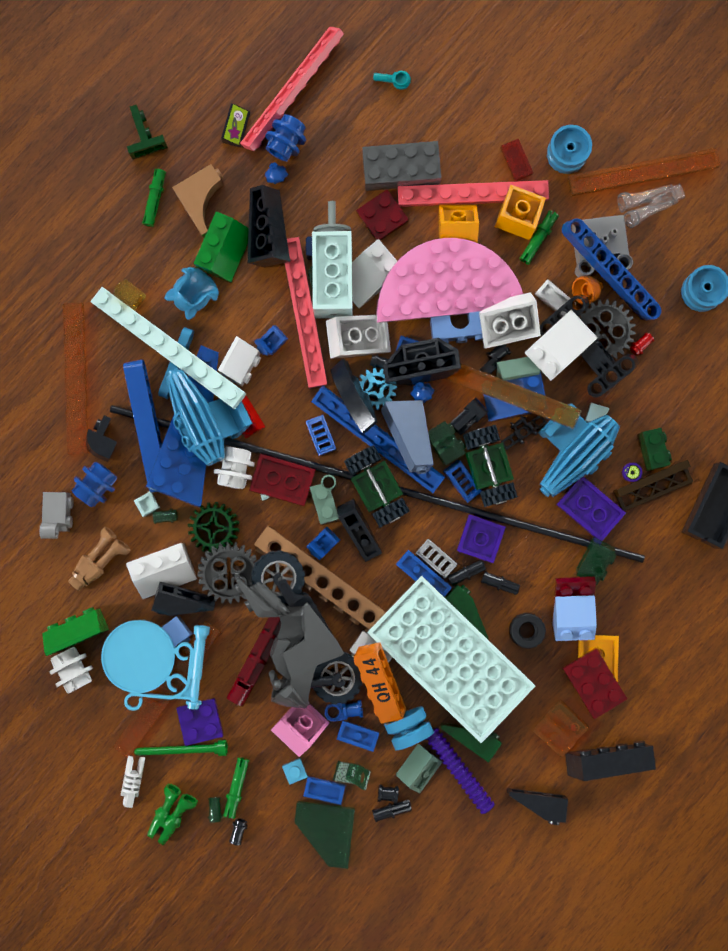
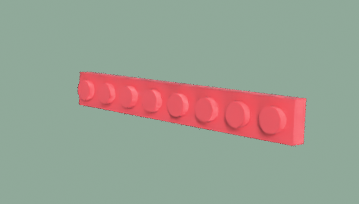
M329 27L240 142L244 148L255 151V149L260 147L267 131H272L273 121L283 117L285 110L295 101L298 93L306 87L311 76L316 74L321 63L328 58L331 50L339 44L341 37L344 35L340 28Z
M548 180L398 186V205L400 207L503 203L510 185L545 197V201H548L549 187Z
M299 237L289 238L287 243L290 262L285 263L308 387L311 389L328 384Z

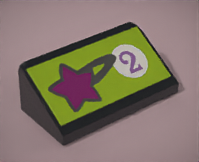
M231 103L221 137L223 143L241 148L240 142L244 138L250 111Z

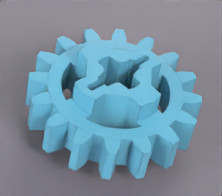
M373 368V373L366 370V376L360 375L362 382H359L362 391L365 382L368 380L369 387L363 392L367 393L369 397H374L378 400H370L372 407L376 406V409L379 410V405L383 406L385 402L392 401L390 397H396V393L392 392V390H396L397 386L385 383L383 369L377 372L376 368ZM375 377H380V378H382V379H384V380H383V381H379V380H376ZM373 385H376V387H381L379 389V393H377L376 391L372 392ZM389 387V393L385 398L383 392Z

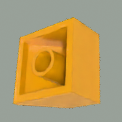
M510 185L494 227L530 240L536 230L546 198Z
M439 205V239L459 238L478 243L479 219L477 205Z

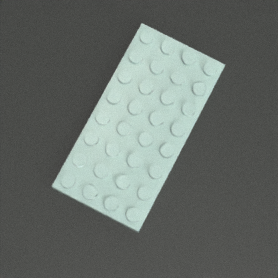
M420 576L367 632L377 643L380 642L382 647L480 743L493 732L535 687L514 664L423 576Z

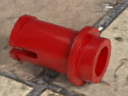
M644 333L638 341L631 343L629 349L635 356L642 355L643 351L654 342V338L651 334Z

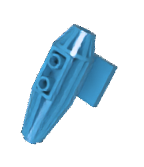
M175 368L169 371L166 381L175 415L173 423L182 436L183 445L207 466L225 458L224 438L231 436L232 439H235L252 424L242 401L236 409H233L221 399L208 403L184 370Z
M570 403L564 405L538 432L541 437L547 438L560 450L539 484L541 486L539 490L546 497H554L583 476L593 474L599 467L597 464L601 460L605 461L612 454L611 450L614 447L613 444L620 428L614 419L604 415L587 423L575 411L577 408Z

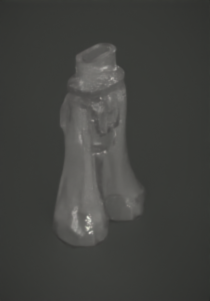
M671 184L639 193H620L617 202L621 213L627 211L624 214L625 224L627 227L633 228L648 217L677 204L680 199L685 198V193L680 184L675 186ZM648 202L650 203V204H648V205H646V206H644V207H641V208H638V209H634V210H630V209H632V208L638 207V206L643 205V204H646V203H648Z

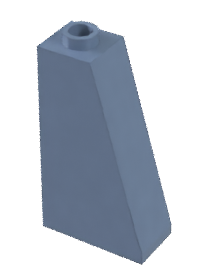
M423 400L385 402L381 409L382 415L409 472H416L417 474L427 473L434 463Z

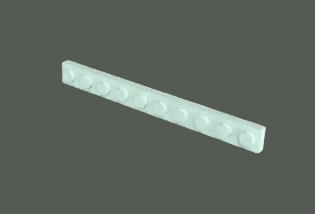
M101 287L90 301L178 368L184 370L186 374L233 409H236L246 396L244 391L105 288Z

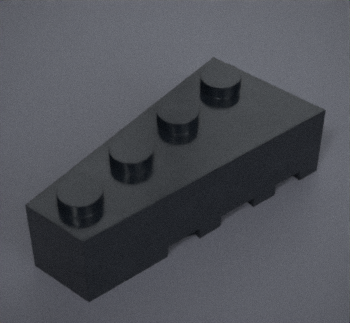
M265 185L250 188L248 263L265 268L290 262L280 190Z
M635 741L633 745L617 744L615 747L605 746L598 747L597 749L565 752L568 776L582 781L656 770L653 746L645 744V741Z

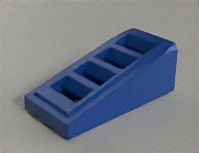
M324 415L305 421L319 457L336 451ZM322 421V425L314 428L311 427L312 424ZM325 429V432L314 435L315 431ZM327 435V439L317 442V438ZM330 442L329 446L322 449L319 448L320 445Z
M456 460L443 470V473L467 503L482 492L481 489L476 490L473 477L461 461ZM458 468L460 469V470H459L457 473H455L454 475L451 474V473H453L456 469H458ZM464 474L465 476L457 482L456 479ZM468 480L469 483L463 488H461V485ZM472 486L475 488L468 494L465 493Z

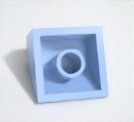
M595 596L555 597L552 625L556 641L595 640Z

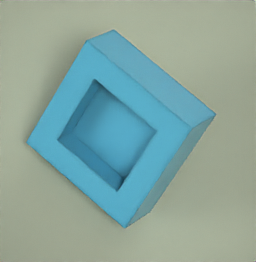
M301 758L282 766L289 785L308 777Z

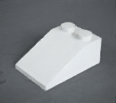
M379 239L352 262V301L359 309L381 291L387 274L397 262Z
M531 292L510 297L479 312L485 349L541 336L537 301Z
M570 310L538 339L525 354L551 381L598 337Z
M377 315L341 316L326 321L330 359L391 352L387 322L377 323Z

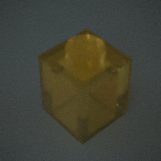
M126 279L123 282L120 281L115 286V292L113 293L134 311L146 298V295Z

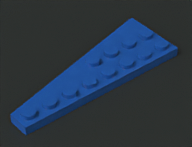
M201 345L197 357L217 371L219 352ZM188 376L208 403L212 402L214 394ZM172 417L146 487L200 507L202 504L206 464L193 452H189L187 447L183 445L182 436L179 430L175 428Z

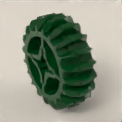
M207 502V509L201 505L200 509L202 512L194 510L197 517L190 516L189 519L193 520L194 524H188V527H193V531H189L188 534L195 535V537L191 538V542L198 540L195 545L196 548L203 545V552L209 547V552L212 553V546L219 549V543L223 547H226L227 542L231 546L234 545L230 539H238V536L233 535L234 531L240 532L239 528H234V525H238L240 522L233 521L237 514L229 515L232 512V508L224 511L226 504H222L219 508V503L215 502L214 508H212L211 503ZM212 512L210 521L206 524H200L201 519L206 514ZM218 513L226 517L229 526L220 524ZM215 522L216 526L223 529L215 530V533H213V530L205 528V526L213 525L212 523ZM199 529L208 532L209 543L201 537ZM220 532H228L223 541L215 544Z

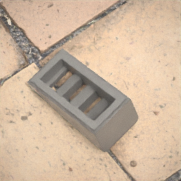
M429 539L416 552L420 558L443 578H446L457 566L453 559ZM429 546H431L432 549L429 551V553H428L426 556H424V555H423L424 551H425ZM437 551L438 554L430 561V556ZM441 556L444 557V559L440 562V564H439L438 566H436V565H435L436 561H437ZM448 561L450 564L442 571L441 568Z

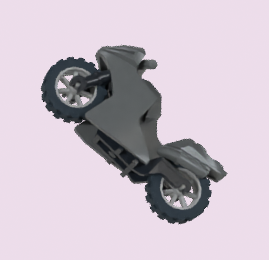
M270 551L262 555L255 562V566L252 569V582L247 585L237 577L235 578L237 584L234 586L239 595L244 594L247 598V601L244 603L250 612L254 610L255 614L260 618L279 617L281 621V628L273 642L270 656L277 671L283 677L278 679L274 670L269 671V678L273 686L271 702L286 707L305 709L310 705L308 701L310 688H313L318 697L327 703L330 702L337 705V703H347L346 701L349 699L351 701L355 698L354 695L360 692V687L363 685L360 677L361 673L354 663V657L347 652H343L312 598L306 592H302V587L305 583V572L302 564L293 555L284 551ZM275 563L276 570H269L268 567ZM279 563L287 565L282 572H279ZM289 569L291 570L292 577L283 576ZM265 571L270 574L271 578L264 580ZM274 581L272 589L266 586L265 583ZM337 663L345 665L340 672H338ZM334 664V667L329 670L327 669L330 665ZM349 669L351 677L342 676ZM344 680H349L348 685H347L346 687H344V685H345V681H344ZM335 686L342 688L339 691H334Z

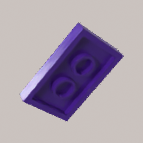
M584 476L577 480L556 504L599 542L604 540L626 514L625 511Z

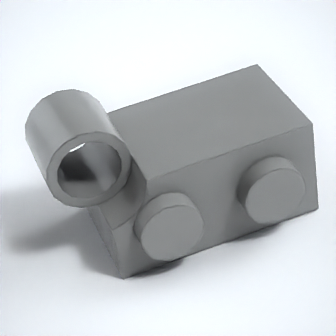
M43 492L42 523L40 525L41 539H57L59 531L70 532V528L73 525L70 508H73L74 504L71 493Z

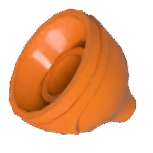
M581 276L573 282L572 294L573 296L585 295L589 299V304H591L601 295L603 283L592 276ZM576 299L579 304L583 305L580 299Z

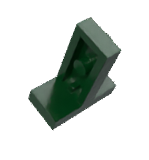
M137 104L130 106L141 142L127 146L132 160L167 149L168 146L163 135L152 138L149 127L145 128L144 122L147 120L144 111L139 110Z

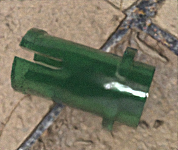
M173 508L167 511H153L154 524L178 521L177 510H173Z
M221 797L208 798L209 816L207 818L210 823L221 822L223 817L221 815Z

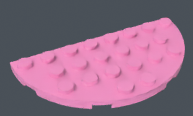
M435 239L408 251L391 268L382 284L377 302V323L478 312L510 297L521 295L523 292L513 271L492 250L465 239Z

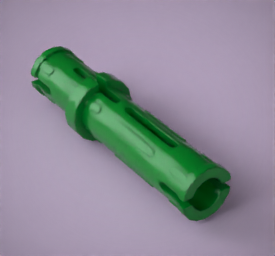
M154 169L153 180L148 188L150 192L142 224L148 227H154L161 193L164 192L163 185L167 172L162 169Z
M549 210L542 223L538 224V230L519 258L523 263L526 261L525 264L530 265L547 235H550L552 226L559 218L556 212L552 214L553 211Z
M237 757L230 791L226 795L227 803L223 813L224 817L229 816L228 818L232 819L236 817L238 803L242 799L240 795L249 759Z

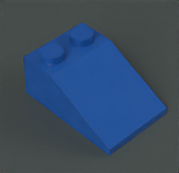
M541 371L539 375L482 384L485 406L489 411L487 413L488 422L541 413L548 409Z

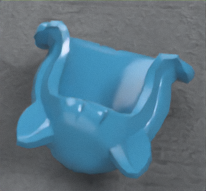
M194 267L183 268L181 271L184 272V275L176 281L174 287L164 297L167 301H174L175 306L185 312V317L188 320L194 318L197 311L205 307L210 299L216 301L219 296V290L214 280L207 273Z

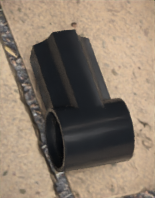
M474 398L450 425L461 436L489 411L477 398Z

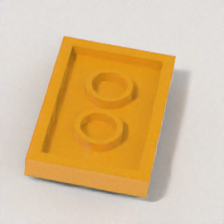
M595 635V640H578V658L597 648L618 682L619 636Z

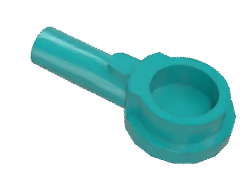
M406 71L394 72L393 75L374 73L373 76L374 81L393 83L394 87L399 90L408 88L411 83V77Z

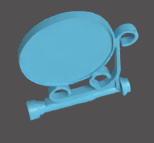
M132 620L115 628L104 642L101 661L108 679L118 688L130 692L124 700L126 708L132 711L137 710L142 705V697L185 699L188 705L187 708L199 709V706L202 705V701L198 700L200 680L202 678L205 641L209 635L210 627L203 625L194 626L196 638L194 648L188 642H182L174 648L168 633L162 627L150 621ZM182 646H187L190 649L187 679L178 673L170 675L175 663V654L180 660H188V656H182L179 653V649ZM173 678H179L186 685L181 692L175 695L145 693L156 689L165 681H167L168 688L176 692L177 688L171 685ZM139 696V704L131 706L128 702L129 697Z

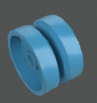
M566 125L559 128L554 133L547 148V159L551 167L563 174H571L580 170L592 151L590 135L584 128L578 125Z
M703 265L695 269L683 281L681 287L683 301L689 308L698 312H706L715 308L728 296L727 274L719 267L713 265Z
M422 706L406 711L403 719L384 723L388 734H396L391 740L395 750H402L413 746L434 733L430 722H422L427 717Z

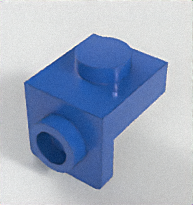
M273 325L261 338L256 339L254 343L261 354L273 355L288 338L277 325Z
M326 527L306 547L312 556L321 560L340 539Z

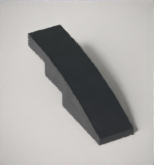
M342 358L330 369V372L350 415L360 431L365 434L377 423V419L369 395L362 391L358 377L352 375L348 361Z

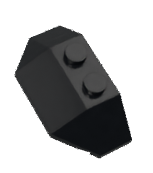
M440 338L401 345L390 359L383 364L385 383L415 385L419 382L425 383L448 378L461 370L459 350Z

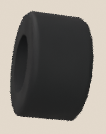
M519 614L510 623V637L515 644L522 648L530 649L537 647L545 638V625L534 614ZM525 623H530L534 627V634L530 638H524L520 634V628Z

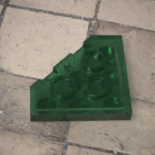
M297 801L295 824L329 867L348 869L355 808Z

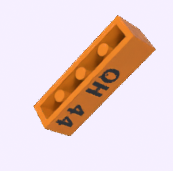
M381 643L358 647L354 655V663L359 668L361 681L365 683L368 698L372 700L375 715L379 718L381 724L403 719L406 706Z

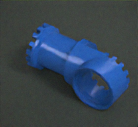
M358 700L356 703L328 704L325 708V716L333 722L347 720L348 717L355 716L362 718L363 710L360 708L362 707V702ZM330 707H336L339 710L337 717L332 718L328 715Z

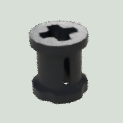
M379 784L377 802L385 800L393 801L394 804H397L399 786L393 788L384 787L382 784Z

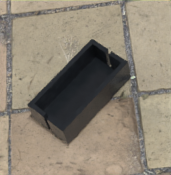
M722 462L713 464L681 531L697 540L701 539V542L715 549H723L728 539V465Z

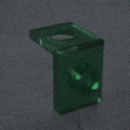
M338 761L333 780L355 784L359 788L366 790L371 771L360 764ZM364 772L365 778L363 783H361V775Z

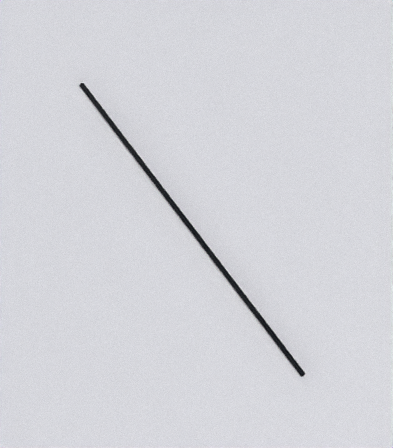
M111 405V413L134 419L132 410ZM157 418L158 426L169 428L171 421ZM228 437L224 438V445L248 450L256 454L267 455L351 480V478L358 475H351L348 471ZM399 486L404 496L643 563L645 558L641 554Z

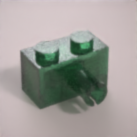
M446 421L428 431L430 444L444 466L463 456L466 449L462 440L456 439L454 435L456 431L451 423L447 424Z
M593 537L575 569L576 575L579 577L595 576L596 585H598L600 580L603 581L605 579L608 565H612L616 558L615 548Z

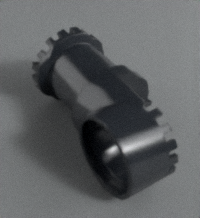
M506 344L496 346L491 352L488 351L486 353L490 360L478 370L484 378L488 377L497 368V362L501 361L506 355L511 354Z

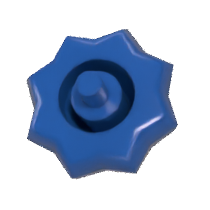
M271 163L269 169L265 172L268 183L277 184L283 182L288 176L286 168L278 166L276 163Z
M419 382L413 387L411 396L414 397V400H423V403H425L427 400L432 399V394L435 390L431 387L430 383Z

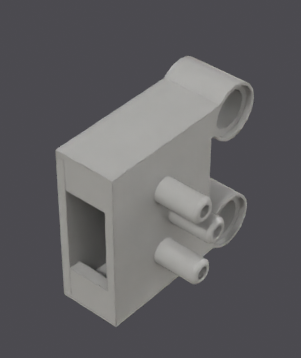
M624 215L582 220L619 261L626 263V269L629 270L633 265V260L629 255ZM572 224V232L575 233L576 227ZM585 238V239H584V244H585L586 247H588L589 242H588V240ZM574 247L577 264L575 268L576 276L578 278L581 276H591L595 269ZM598 252L597 259L601 260V254ZM581 266H587L589 268V272H583L581 270Z

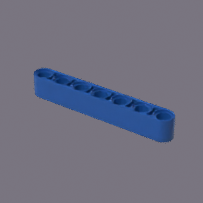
M572 219L563 224L562 233L639 318L642 320H653L661 315L662 310L656 300L581 219ZM572 224L576 227L575 233L571 230ZM585 238H586V239L588 240V242H589L588 247H586L585 244H584V239H585ZM598 252L601 254L600 261L597 259ZM610 266L614 269L613 275L610 273ZM623 280L626 281V288L622 285ZM636 293L639 296L638 302L635 300ZM648 307L651 309V315L647 312Z
M142 359L124 363L123 369L148 482L162 446V440L145 362ZM149 489L150 493L157 492L155 490Z

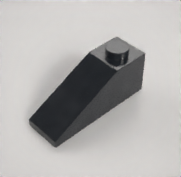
M355 499L338 506V518L365 562L382 554Z
M159 582L151 611L169 616L213 611L215 601L213 596L208 597L206 594Z
M507 788V793L510 797L548 821L549 824L560 825V822L566 823L568 798L565 795Z

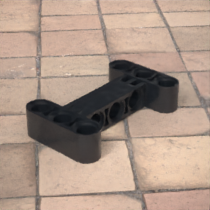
M580 294L568 300L541 323L540 334L543 336L547 332L546 324L554 326L561 319L560 313L562 311L568 313L572 310L579 317L589 307L588 297ZM576 299H580L583 302L582 309L575 306ZM598 339L580 354L598 375L587 387L589 395L595 398L606 393L629 375L638 365V359L632 354H626L616 362ZM624 359H629L632 362V368L624 366ZM609 371L617 374V380L609 378ZM594 383L601 385V392L594 390Z

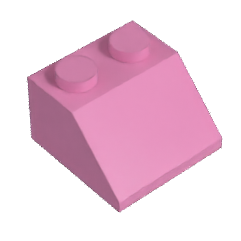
M308 705L305 709L291 707L271 731L300 757L311 747L328 726L329 722L311 705Z

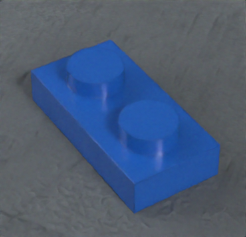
M342 720L336 740L374 752L379 732Z

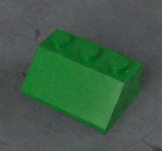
M216 211L194 261L195 267L231 283L248 245L249 228L234 218Z
M94 607L82 611L83 615L80 617L73 615L64 619L66 623L62 625L55 623L48 626V631L42 633L45 655L58 653L109 630L101 609L94 610Z

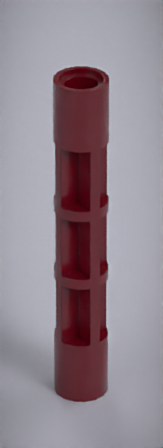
M269 617L226 697L229 701L242 707L245 705L270 657L273 642L281 628L279 617Z

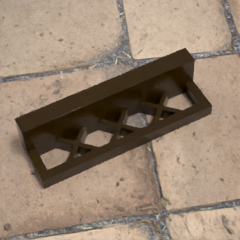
M682 461L614 490L613 492L620 508L623 511L629 510L692 483L693 480L688 471V468L691 467L689 461ZM683 470L687 480L681 483L675 481L676 473ZM661 479L669 481L665 490L656 488L658 481ZM645 486L652 489L649 497L646 498L639 495L641 488ZM626 494L633 495L632 504L625 506L621 496Z

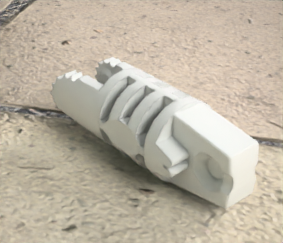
M128 756L121 791V796H124V807L132 808L134 798L139 795L145 757L139 758L137 771L132 770L133 756Z

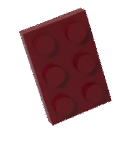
M260 454L249 491L305 507L315 469Z
M597 648L592 649L562 668L593 719L598 718L627 700L626 695Z

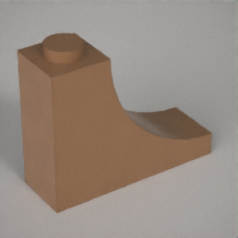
M212 164L172 187L203 239L208 231L205 221L208 202L212 195L223 186L221 181L223 176L218 168H213Z

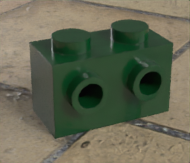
M662 428L637 434L646 471L671 465L672 457L670 451L666 448L667 437L666 433L662 432Z

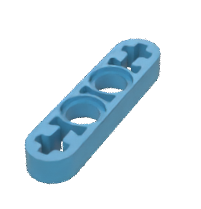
M184 327L178 339V343L187 350L192 342L194 330ZM172 362L168 365L158 392V396L165 399L170 397L166 381L168 372L178 368Z

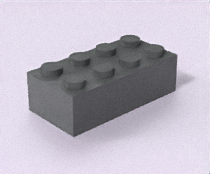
M438 141L362 147L365 191L398 189V186L440 185L441 183Z

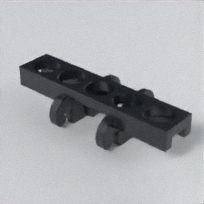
M540 414L527 423L526 417L521 415L520 420L516 423H510V428L514 429L515 432L500 443H503L505 450H508L518 442L524 444L522 439L531 433L536 436L537 432L535 430L546 424L547 421ZM542 419L543 423L537 425L536 420ZM521 423H524V426L520 429L516 428ZM526 429L527 435L522 436L520 430ZM515 435L518 440L514 441L512 437ZM509 439L511 444L506 446L504 442Z

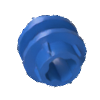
M284 114L281 120L276 119L272 123L276 131H267L265 137L268 140L266 150L274 157L287 162L291 155L298 156L300 150L296 144H305L306 138L303 133L306 127L295 117Z
M94 462L90 468L84 466L82 470L86 475L83 479L77 476L74 478L77 484L72 489V493L90 507H95L99 501L105 503L107 499L103 496L106 490L110 492L116 490L112 486L117 479L116 475L99 462Z

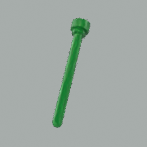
M218 740V742L212 745L136 748L134 754L136 756L214 752L218 756H227L228 743L227 740Z

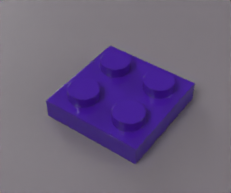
M469 514L456 551L494 563L506 527Z
M215 698L203 700L199 709L187 708L188 705L176 708L185 746L224 736Z

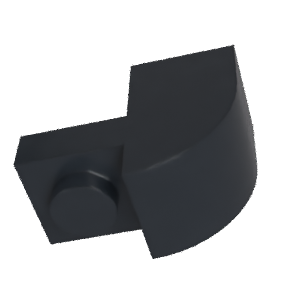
M104 415L102 420H97L93 428L97 430L96 432L88 429L86 446L92 455L108 462L117 441L103 436L111 418Z

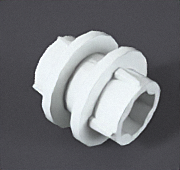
M225 447V458L221 460L223 462L221 470L214 469V474H218L217 484L243 489L246 486V481L252 480V476L246 474L247 466L254 467L255 465L254 462L250 461L251 452L234 447Z
M72 647L51 658L54 669L49 672L51 675L58 672L61 681L57 682L56 686L63 685L68 694L92 682L88 672L93 669L92 665L85 668L81 661L87 657L85 653L80 655L77 649Z

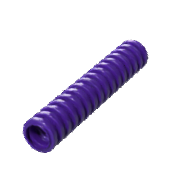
M433 728L434 733L425 740H429L428 744H432V749L436 750L435 753L437 755H440V760L443 759V764H446V768L451 770L450 773L454 774L455 780L458 779V784H461V788L465 789L466 794H469V799H473L472 803L476 804V808L480 809V813L486 814L494 807L495 803L490 801L491 798L487 796L486 791L483 792L484 788L479 786L480 783L476 782L475 777H472V772H468L469 768L465 767V763L461 762L460 757H457V752H454V748L450 747L449 742H446L447 739L442 737L443 734L442 732L439 733V728Z

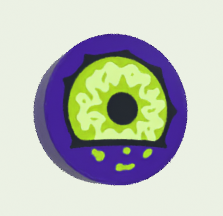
M637 463L626 464L622 469V476L628 482L638 481L642 476V468Z

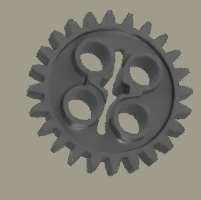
M609 299L606 300L605 304L598 300L597 306L591 302V308H587L585 314H580L581 319L586 325L593 324L596 327L594 334L598 337L597 339H606L608 342L606 350L617 359V352L624 355L623 348H630L627 342L634 341L630 338V335L636 334V332L631 331V328L636 325L629 322L633 319V316L627 317L626 315L629 310L623 312V304L617 308L616 301L609 305ZM603 312L610 313L611 320L609 322L601 321L600 314ZM593 317H596L603 327L607 326L609 328L607 332L615 340V344H612L605 334L601 335L599 333L601 329L593 321ZM616 326L623 329V334L620 337H615L612 333L613 328Z
M227 542L226 547H223L219 543V549L212 546V553L206 551L205 555L207 558L201 557L203 564L198 565V569L201 571L197 575L202 577L199 579V584H204L202 590H208V597L214 594V601L220 597L222 603H224L225 599H228L231 604L234 598L237 602H239L241 596L247 599L244 594L239 595L234 586L237 584L235 583V578L237 577L244 580V583L247 585L252 582L251 573L255 566L256 555L250 556L251 549L245 552V545L237 548V542H235L233 547H230V543ZM227 557L231 559L232 588H228ZM240 560L244 564L241 566H236L234 562ZM217 561H221L224 563V565L222 567H217L214 563ZM220 579L223 580L225 583L223 585H218L215 583V581Z

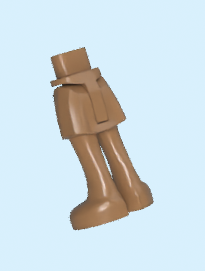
M107 527L101 530V538L96 547L88 555H82L75 570L72 572L73 576L68 580L78 591L83 586H88L103 575L104 567L114 556L118 554L127 555L131 551L129 546L123 541L116 539V534ZM114 541L109 550L98 561H96L97 557L105 549V547Z

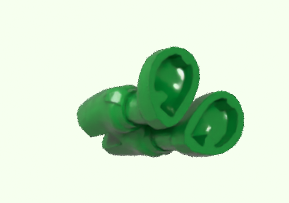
M173 784L165 786V802L163 806L155 810V817L147 833V836L153 839L160 826L163 827L164 831L158 840V843L161 845H165L176 828L181 825V815L186 810L195 808L198 803L197 799L192 795L183 794L174 812L170 815L171 807L181 794V790Z

